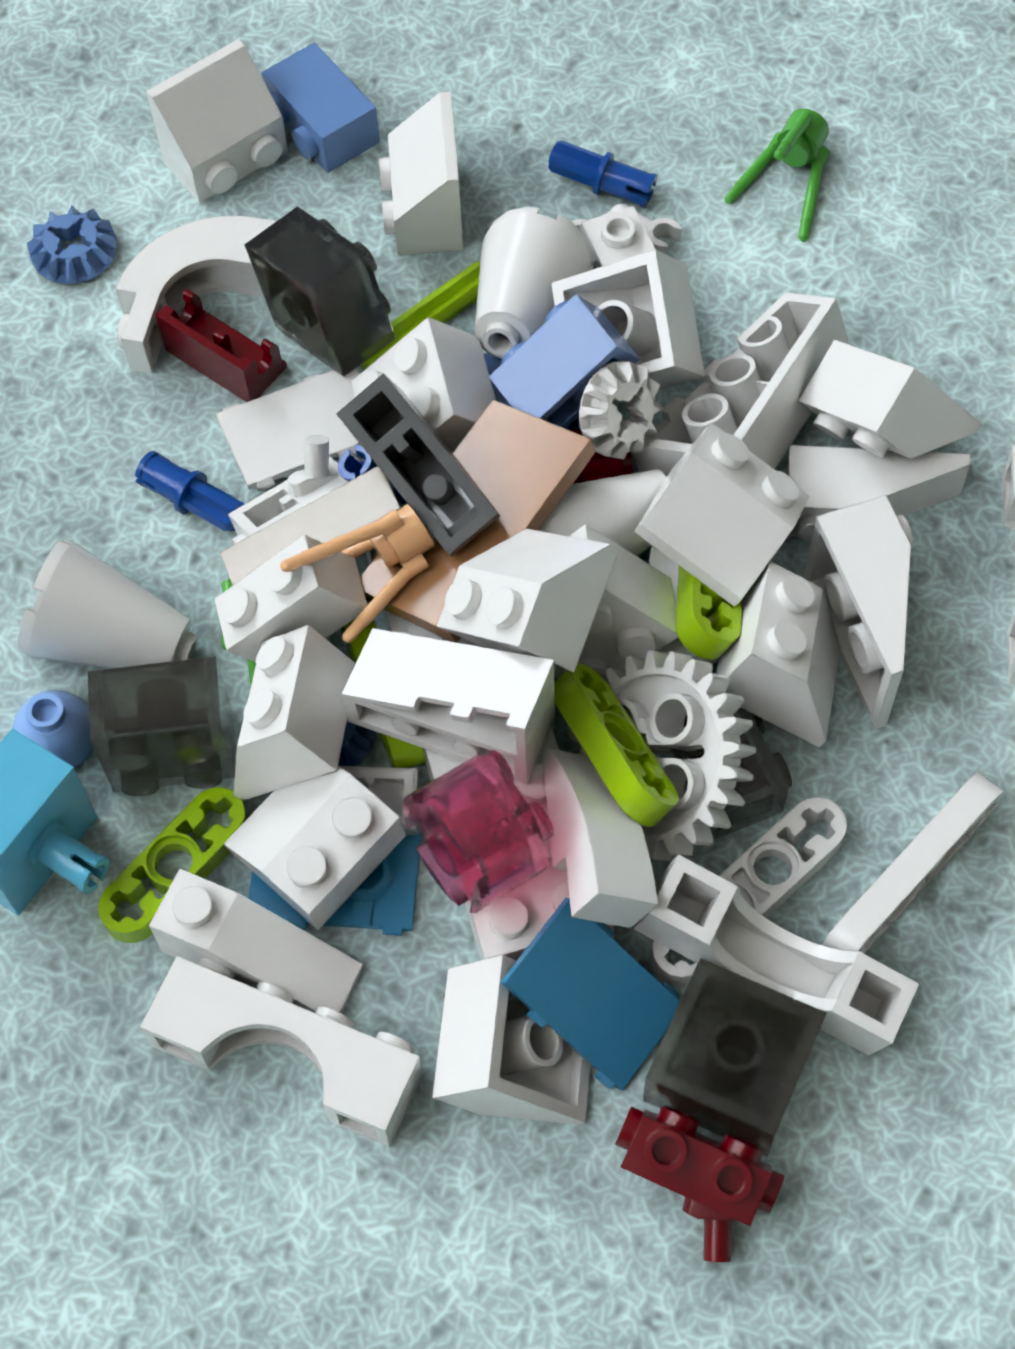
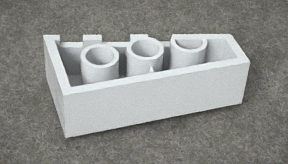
M784 293L737 338L739 345L737 351L721 360L715 359L704 369L705 377H702L704 382L686 399L676 396L661 410L664 420L655 427L658 433L645 436L643 451L631 452L638 472L660 469L667 477L672 468L711 422L725 433L735 435L741 439L750 452L775 470L812 413L798 400L834 340L850 345L837 299Z

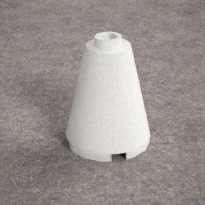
M528 206L509 210L493 221L484 237L480 260L475 337L480 341L482 349L494 357L503 359L504 355L513 346L527 341L545 324L547 314L555 307L552 282L591 270L593 253L585 235L569 219L559 214L555 220L538 214L540 208Z
M660 469L572 484L539 531L570 536L587 524L638 557L649 549L651 544L634 531L667 477Z
M60 540L55 544L33 586V589L39 591L33 610L25 608L18 635V651L34 658L170 676L176 666L186 669L198 640L197 634L189 632L191 626L190 618L77 543Z

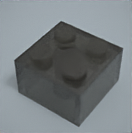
M297 206L244 244L276 328L341 376L345 377L395 339L388 314L391 313V307L387 298L379 289L374 274L377 271V264L373 255L362 243L355 242L353 244L338 234L327 220H317Z
M216 656L88 671L90 742L113 792H123L129 796H147L156 793L159 787L185 784L194 789H207L219 785L223 779L235 778L236 746L233 710Z
M700 958L645 1077L643 1101L658 1108L666 1105L684 1112L699 1120L700 1127L722 1137H725V1134L728 1133L744 1139L763 1149V1155L768 1157L817 1042L827 1013Z

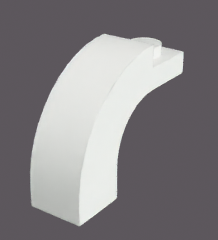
M219 216L196 220L161 235L135 256L123 272L115 288L123 313L118 326L117 340L119 347L124 348L130 370L153 373L163 344L156 314L165 305L174 309L176 313L184 307L183 291L185 289L192 291L199 297L216 292H235L269 297L282 257L277 222L275 220L247 216Z

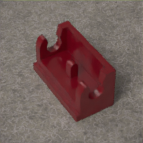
M188 289L183 291L185 308L180 316L168 305H165L156 314L163 344L167 352L245 402L259 398L287 368V363L281 359L280 350L276 344L268 339H263L261 346L203 310L201 298Z

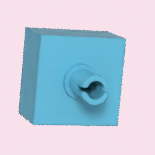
M13 728L0 742V904L19 916L54 872L78 887V890L84 894H90L98 887L97 883L90 879L91 875L93 874L103 881L109 870L110 860L79 842L98 816L74 767Z

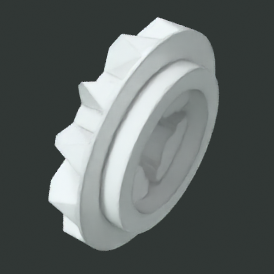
M614 361L600 368L585 387L579 408L580 428L582 435L591 439L598 454L624 459L629 452L643 451L646 435L658 433L652 421L654 414L664 408L655 400L660 384L649 378L647 367L629 361ZM613 400L626 402L625 406L631 411L629 420H622V414L617 411L618 407L612 404Z

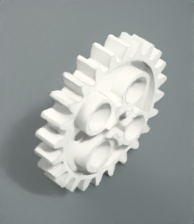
M650 650L647 652L646 659L634 656L626 657V671L608 668L606 674L609 686L631 720L634 721V725L652 753H667L670 751V748L683 751H696L704 748V755L701 758H656L674 785L679 800L655 826L647 827L641 825L644 832L650 859L670 861L671 856H677L678 854L683 857L693 856V845L711 846L714 844L710 827L724 829L731 827V822L724 808L727 804L744 806V799L734 788L736 782L753 781L754 775L741 768L740 763L742 758L755 754L756 747L741 744L740 735L747 732L753 726L752 720L734 717V713L745 700L743 696L725 693L730 683L728 676L712 673L711 663L692 659L690 655L672 651L666 654ZM687 715V724L684 728V720ZM571 731L569 737L579 743L573 731ZM581 746L580 753L577 754L588 757L583 747ZM686 779H687V780H688L687 791H686V793H684V785H685V781H686Z

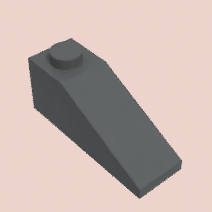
M384 373L336 413L451 557L500 517L499 513L404 391Z

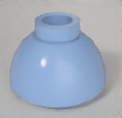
M62 690L43 691L30 697L17 711L12 725L13 729L74 768L90 756L99 736L98 721L89 705L80 697Z

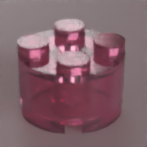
M491 750L483 756L476 755L407 795L403 800L402 808L407 828L409 829L419 823L426 842L416 847L421 860L439 887L455 904L460 906L468 900L472 901L470 913L476 914L544 872L547 867L548 855L545 841L554 836V829L550 818L537 802L531 801L527 804L514 784V776L509 764L496 750Z

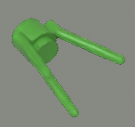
M797 109L793 111L782 131L775 133L768 147L726 194L725 202L727 204L734 203L774 157L793 167H801L810 163L811 170L798 234L800 241H807L813 223L823 167L830 156L829 149L823 145L829 135L827 121L820 114L810 109Z

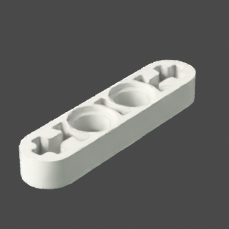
M975 773L840 919L828 934L822 946L844 951H860L865 954L986 821L1002 800L1005 791L982 773Z
M819 797L806 799L797 804L719 876L737 885L746 902L762 916L768 918L837 854L842 847L846 834L847 821L845 814L837 804L829 799ZM807 819L812 824H818L822 820L828 822V839L819 834L815 835L804 845L802 855H800L794 846L804 836L807 825L805 820ZM764 857H777L787 864L791 875L781 884H766L755 874L754 866L757 861ZM654 940L651 955L652 965L656 974L663 981L678 987L689 986L698 982L710 972V970L695 962L690 966L687 962L680 960L672 965L668 962L670 949Z

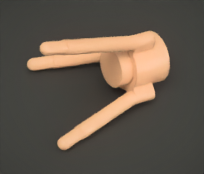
M407 504L397 511L394 509L375 522L283 560L280 568L283 572H290L340 551L357 558L372 549L376 550L388 569L397 563L402 566L396 575L343 632L342 639L350 643L374 620L411 578L429 567L422 554L435 547L417 514Z

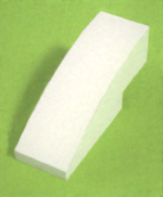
M548 748L543 753L552 867L556 870L567 871L571 917L631 928L658 905L652 863L641 824L630 818L620 808L589 757Z

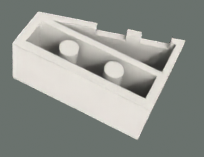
M372 628L342 692L347 721L527 784L555 719L554 660L414 636L404 632H391Z

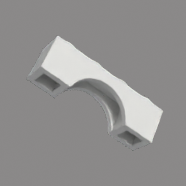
M679 854L662 871L655 885L658 905L636 923L634 930L868 1056L893 1044L919 983L860 951H844L822 946L779 927L752 908L741 895L737 885Z
M176 956L140 1026L152 1047L209 1071L226 1056L250 1045L268 1043L292 1048L311 1060L322 1074L323 1106L329 1122L388 1147L391 1146L423 1076L420 1057L413 1054L414 1047L409 1042L387 1032H378L376 1038L357 1031L353 1029L354 1023L352 1020L330 1008L318 1007L316 1013L294 1005L292 1004L294 998L289 993L272 984L259 982L257 987L253 988L234 980L235 974L229 968L214 960L199 958L197 964Z

